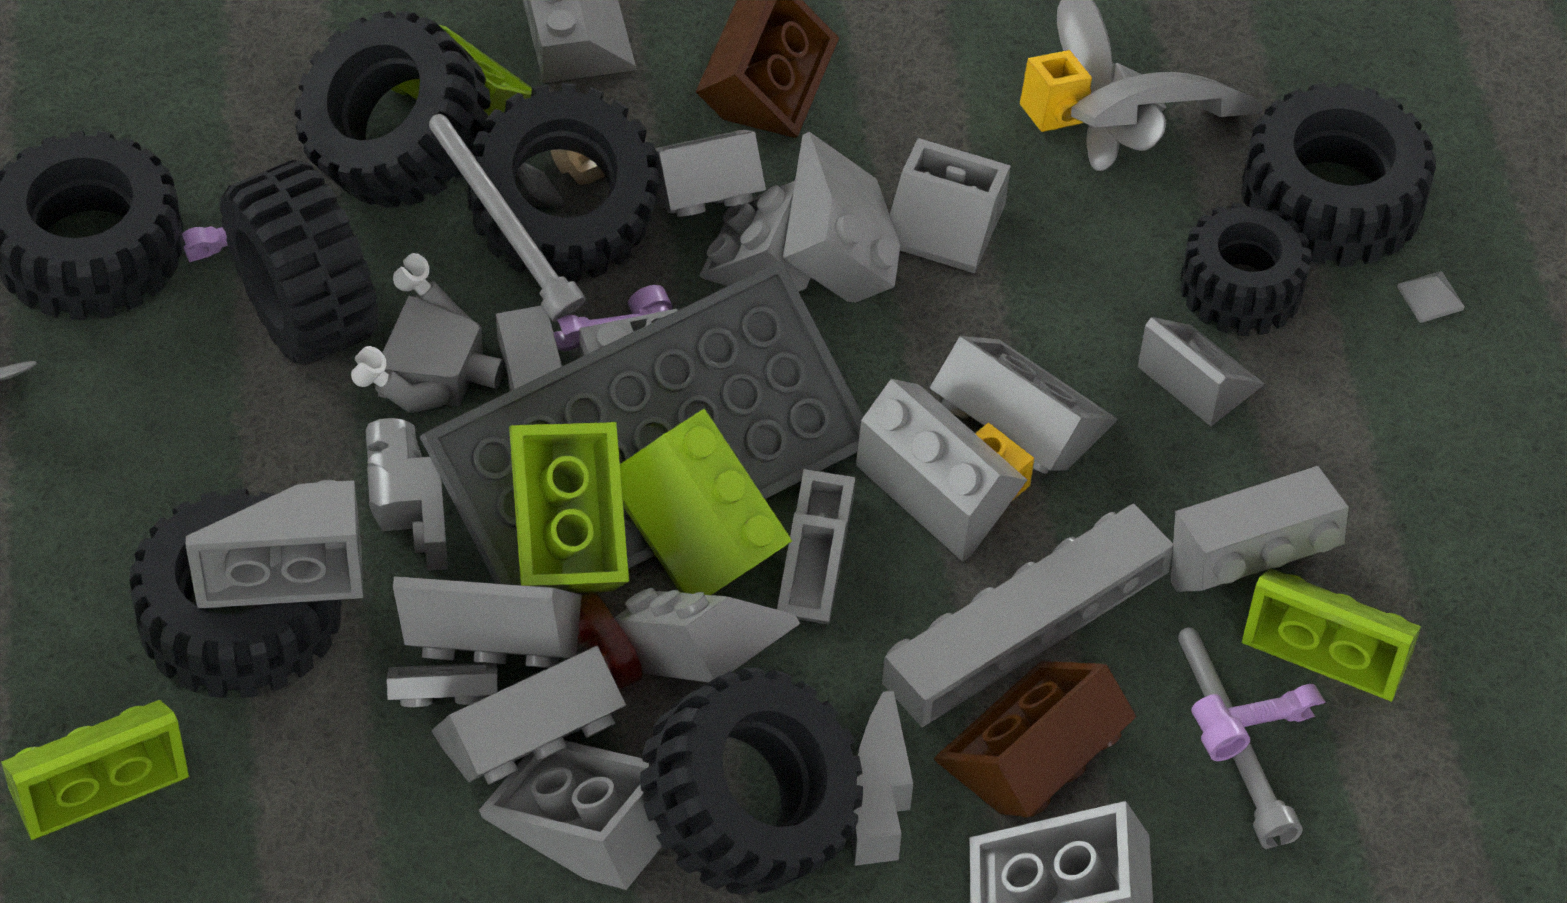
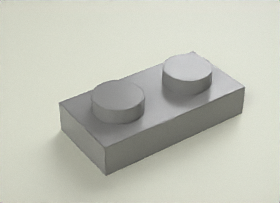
M471 663L388 668V700H400V705L404 707L428 706L433 703V698L454 697L457 704L471 705L486 698L487 695L498 692L497 664Z

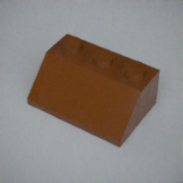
M737 0L696 93L723 120L796 138L801 131L839 37L803 0Z
M1040 661L938 753L934 760L999 814L1026 818L1032 817L1049 806L1051 802L1050 797L1065 783L1080 777L1086 770V764L1098 752L1114 745L1121 738V731L1137 716L1107 664Z

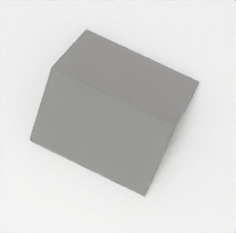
M1151 317L1146 323L1138 368L1210 426L1214 425L1264 385L1261 380L1192 325Z

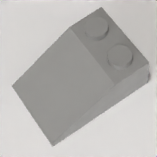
M811 132L803 134L783 259L847 302L856 303L895 287L900 242L877 179Z
M322 480L317 483L297 484L186 536V549L197 609L363 598L362 550L354 480Z
M565 741L566 748L540 761H537L533 752L526 755L517 765L518 771L510 774L479 809L483 819L580 877L625 890L628 889L662 847L656 837L661 833L655 820L648 821L644 804L649 802L648 791H641L640 772L648 768L649 763L643 762L642 758Z
M1126 801L969 837L970 903H1153L1150 837Z

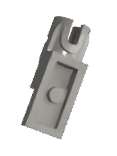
M397 418L378 419L369 423L366 428L369 506L376 522L382 531L413 529L415 553L426 554L427 571L448 569L441 477L431 458L422 457L416 439L415 426L410 422Z

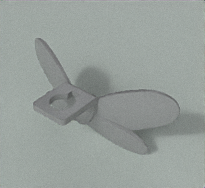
M1093 0L1060 1L1057 9V28L1063 51L1070 50L1091 75V93L1113 82L1141 75L1119 63H1113L1107 29L1102 15ZM1164 103L1138 105L1137 124L1092 127L1088 125L1086 143L1091 166L1096 171H1104L1111 167L1117 158L1120 143L1137 151H1145L1153 147L1165 132L1166 120L1162 111L1166 109V105Z

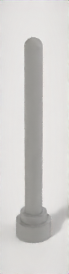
M442 114L434 115L429 121L431 131L541 286L542 290L539 293L543 298L541 306L553 322H557L558 318L575 312L586 301V297L574 281L568 282L565 276L558 277L447 117Z
M1190 627L1182 629L1178 635V641L1204 697L1217 694L1221 697L1227 708L1233 707L1199 633ZM1249 743L1233 759L1257 808L1254 812L1255 821L1253 823L1256 835L1265 849L1279 846L1272 838L1275 836H1280L1281 845L1292 843L1300 837L1303 828L1294 809L1286 806L1282 800L1276 799L1256 754Z

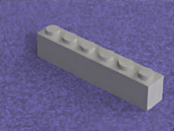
M1134 503L1117 514L1110 512L1099 519L1094 527L1078 538L1069 537L1062 541L1053 553L1037 563L1029 562L1024 564L1005 583L995 589L988 587L982 590L966 607L954 614L946 613L941 615L922 634L912 640L903 639L896 643L885 656L882 684L889 691H894L897 701L921 727H924L1169 573L1173 543Z

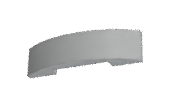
M1156 72L1125 78L1094 91L1072 106L1071 117L1092 127L1137 124L1138 105L1197 100V107L1219 117L1262 114V104L1249 95L1203 76L1179 72Z

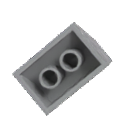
M523 0L543 83L636 70L618 0Z
M959 336L930 386L931 390L944 398L941 404L951 413L964 419L971 416L983 424V426L989 422L1033 456V469L1045 474L1049 470H1068L1117 421L1116 417L999 339Z
M891 379L861 420L856 466L963 562L971 557L1027 481L1022 474L918 384Z
M1315 466L1175 511L1171 583L1176 592L1202 591L1224 583H1232L1239 578L1270 568L1281 567L1288 562L1319 552H1327L1345 543L1349 507L1319 466Z
M394 576L393 590L404 643L408 646L422 647V658L454 660L455 650L473 651V662L506 664L507 654L525 655L526 666L550 668L559 664V658L570 659L577 654L582 596L580 594L547 587Z
M653 588L645 589L630 597L625 603L627 609L612 619L636 665L644 674L710 682L718 676L734 671L800 624L795 614L731 597L704 595L703 592L694 594L679 593L678 590L669 592L655 591Z
M595 646L448 715L431 731L442 749L468 782L484 776L489 785L518 771L514 762L517 759L533 752L537 761H540L566 748L567 745L564 737L582 729L585 737L588 738L613 726L616 723L612 714L625 707L626 704L598 646Z

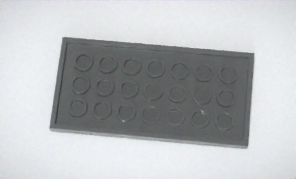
M781 260L423 433L420 439L495 584L521 586L509 433L511 425L616 422L619 461L621 464L657 438L705 408L764 499H767L801 482L804 469L820 472L857 453L861 420L864 416ZM623 507L628 569L654 557L655 554Z

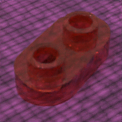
M594 592L581 596L578 643L582 644L587 641L591 648L598 646L618 688L622 689L641 680L643 675L642 667L637 653L603 601Z

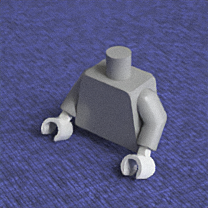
M416 253L408 255L403 260L405 268L400 267L394 272L393 281L398 289L402 291L414 289L417 295L416 297L408 296L383 352L375 347L367 346L355 356V361L358 365L351 371L353 382L361 387L375 383L378 397L391 400L409 413L435 409L443 405L460 406L470 382L497 389L503 376L504 360L483 354L481 326L456 305L434 281L428 283L425 280L429 274V265L423 256Z

